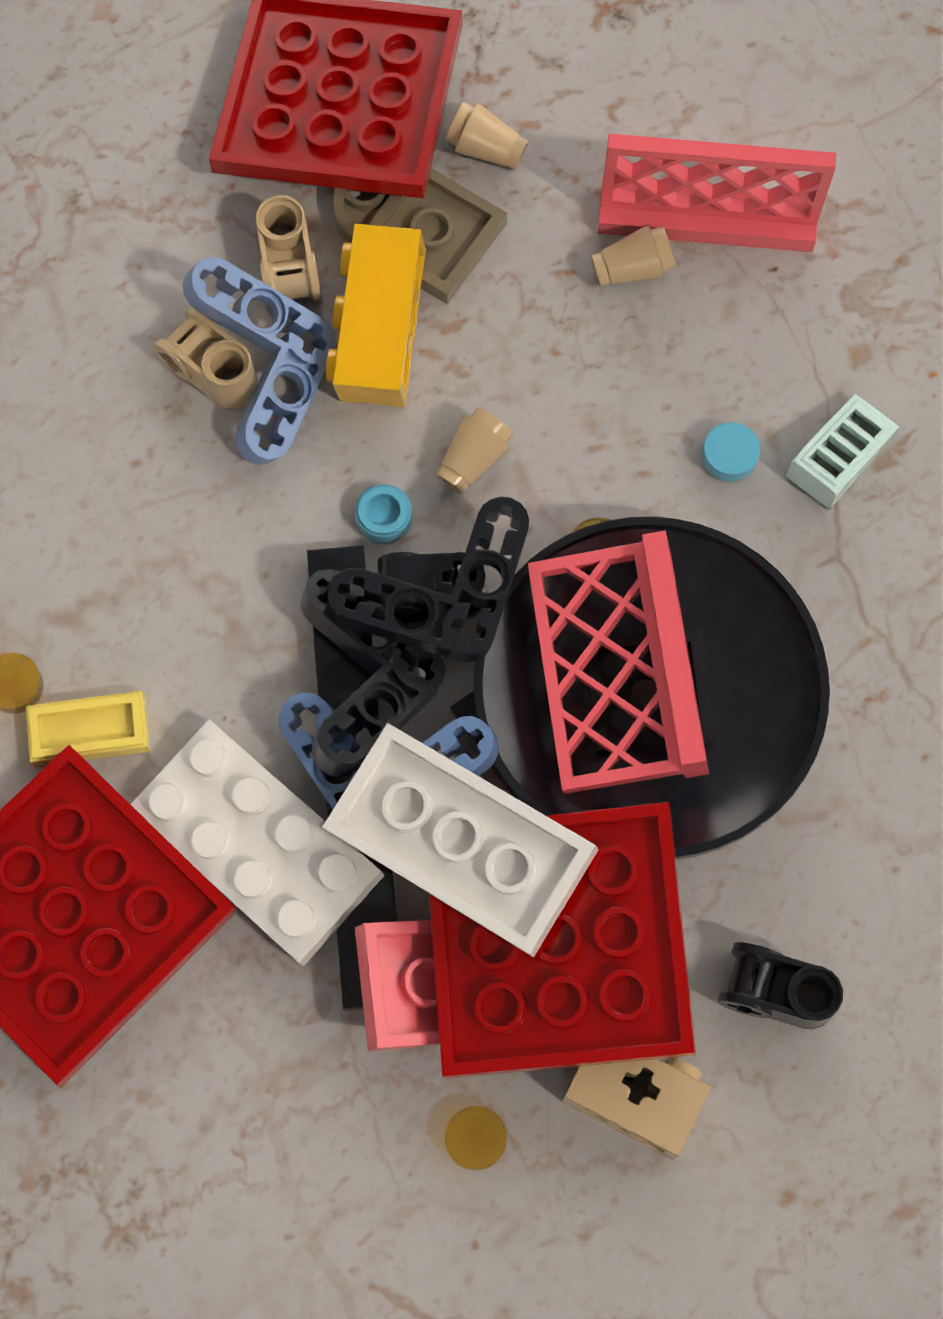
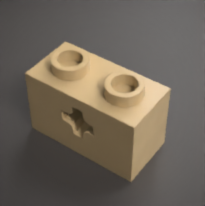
M677 1057L667 1058L665 1063L658 1059L589 1065L579 1067L562 1102L673 1160L679 1156L711 1086L699 1081L702 1072L698 1068ZM641 1074L649 1079L646 1089L655 1096L653 1099L644 1097L638 1104H634L628 1100L631 1089L621 1082L623 1078L633 1081Z

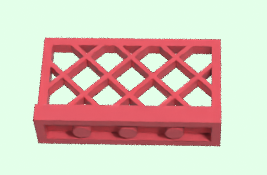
M609 133L601 186L597 234L628 236L646 225H649L650 229L663 225L668 240L813 252L816 243L817 223L836 169V153ZM623 156L642 157L644 159L632 163ZM690 161L699 162L700 164L687 168L681 162ZM749 166L756 167V169L743 173L737 167ZM661 170L669 175L660 180L651 176V174ZM796 171L814 172L800 178L794 174ZM717 175L725 180L714 185L706 181V179ZM772 180L780 184L771 189H766L762 186V184Z
M666 530L643 534V542L528 563L560 780L564 794L684 774L685 778L709 774ZM635 561L638 579L624 598L599 583V580L610 565ZM595 568L590 575L581 571ZM569 573L581 581L583 585L564 609L546 597L543 577ZM592 590L617 605L599 631L574 616ZM640 593L643 611L632 604ZM548 609L559 616L552 626L550 625ZM626 612L644 623L647 629V636L633 655L607 638ZM567 623H570L592 638V641L574 665L554 651L553 642ZM601 645L627 662L608 688L583 672V669ZM649 649L653 668L641 661ZM557 665L568 672L560 683ZM635 668L654 680L657 688L656 694L642 712L616 695ZM576 679L602 695L583 722L563 709L562 703L563 696ZM610 702L636 719L617 746L591 729ZM659 706L663 726L651 719V716ZM566 722L577 729L569 741ZM647 726L665 739L668 760L642 764L627 754L626 750L643 727ZM585 736L611 753L598 772L574 776L571 755ZM619 760L630 766L612 770Z

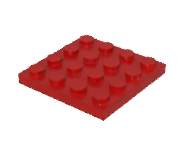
M252 0L209 156L212 173L424 199L462 31V10L376 0Z
M70 745L62 750L0 810V1027L61 1088L237 912L236 907Z
M669 802L547 815L550 819L596 845L599 850L534 957L429 894L442 1077L450 1079L697 1055Z

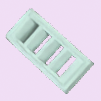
M854 394L791 461L786 477L830 510L895 435L899 426L857 394ZM856 414L879 431V433L875 437L871 436L851 421L850 418ZM843 428L866 447L861 451L838 432ZM831 442L852 458L853 461L848 464L826 446ZM819 456L839 471L840 475L836 478L814 460Z

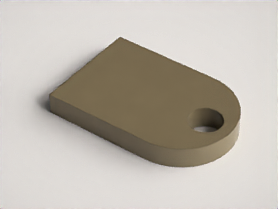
M432 168L424 199L379 193L371 200L362 201L351 195L352 190L334 189L333 207L335 221L339 232L347 243H352L354 224L421 229L426 248L421 289L447 305L507 224V212Z

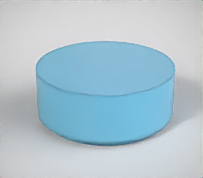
M735 422L720 424L714 427L705 439L702 450L703 464L707 471L719 480L727 482L742 480L748 477L756 467L760 455V443L755 433L745 425Z
M380 484L368 488L360 495L356 502L355 517L357 527L366 539L377 544H390L400 540L407 534L412 523V507L409 498L402 490L392 485Z

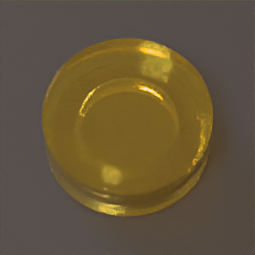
M13 652L0 655V711L8 714L25 712L26 706L35 705L41 698L44 689L43 676L29 657Z
M480 1106L464 1108L450 1119L446 1127L445 1146L447 1152L458 1166L466 1170L482 1171L492 1167L500 1160L506 1148L507 1132L504 1123L496 1113L488 1108Z

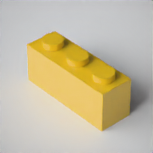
M354 224L352 243L344 242L340 270L342 276H347L345 296H336L333 311L334 328L340 329L338 349H329L326 362L327 382H333L340 401L406 407L426 254L421 229Z

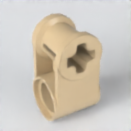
M276 195L267 198L260 204L256 212V226L262 259H259L263 283L290 299L311 297L314 302L322 301L314 251H311L306 217L302 206L295 199L288 196ZM281 225H288L294 228V230L285 235L271 233L274 228Z
M192 306L185 311L186 320L166 340L160 338L152 345L154 352L174 374L183 380L189 381L218 406L227 410L245 408L248 406L258 384L250 352L243 344L221 329L214 320L198 312ZM226 372H241L240 375H238L234 379H220V377Z

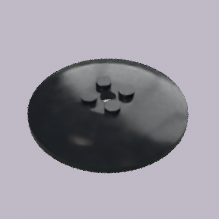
M652 516L608 520L567 534L545 547L514 575L493 644L488 654L475 661L473 680L476 717L485 722L495 732L499 741V753L493 766L516 799L545 816L669 802L676 860L697 857L738 842L774 817L792 798L813 765L825 734L829 714L830 684L824 646L811 614L793 586L763 556L741 541L710 527L675 518ZM666 530L709 774L685 778L684 774L564 794L560 780L528 563L643 542V534ZM635 561L610 565L599 580V583L624 598L638 579ZM595 568L581 571L590 575ZM569 573L543 577L546 597L564 609L583 585L581 581ZM592 590L574 616L599 631L617 605ZM640 593L632 604L643 611ZM548 609L550 625L552 626L559 616ZM626 612L607 638L633 655L647 636L646 625ZM567 623L553 642L554 651L574 665L592 641V638L570 623ZM601 645L583 669V672L608 688L627 662ZM649 649L641 661L653 668ZM557 665L560 683L568 672ZM635 668L616 695L642 712L646 706L636 701L632 693V687L641 680L652 679ZM576 679L562 698L563 709L583 722L602 695ZM610 702L591 729L617 746L636 719ZM659 706L651 716V719L663 726ZM566 722L569 741L577 729ZM647 726L643 727L626 750L627 754L642 764L668 760L665 739ZM585 736L571 755L574 776L598 772L611 753ZM619 760L612 770L630 766Z

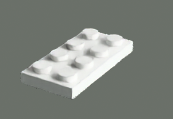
M210 719L131 803L206 879L302 966L312 958L385 876L381 870L356 848L323 828L325 821Z
M389 723L384 727L323 825V828L532 957L537 953L599 850L593 843Z

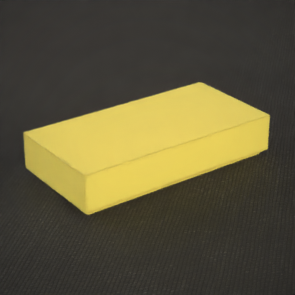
M143 691L26 706L29 758L33 767L47 766L68 745L85 760L151 752L146 697Z

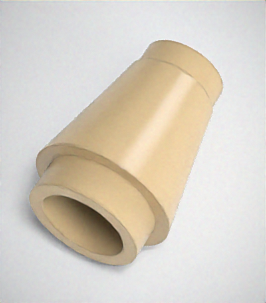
M466 102L461 104L445 138L446 142L456 146V153L504 167L507 166L513 170L516 169L529 140L521 137L519 133L480 103H477L474 107Z
M646 225L606 247L601 252L591 255L601 287L608 284L613 285L663 278L664 271L676 268L672 249L663 225L653 229Z
M476 408L471 417L466 415L463 417L441 463V467L435 476L453 491L463 495L468 486L470 487L510 449L507 442L513 436V432L491 413L484 409Z

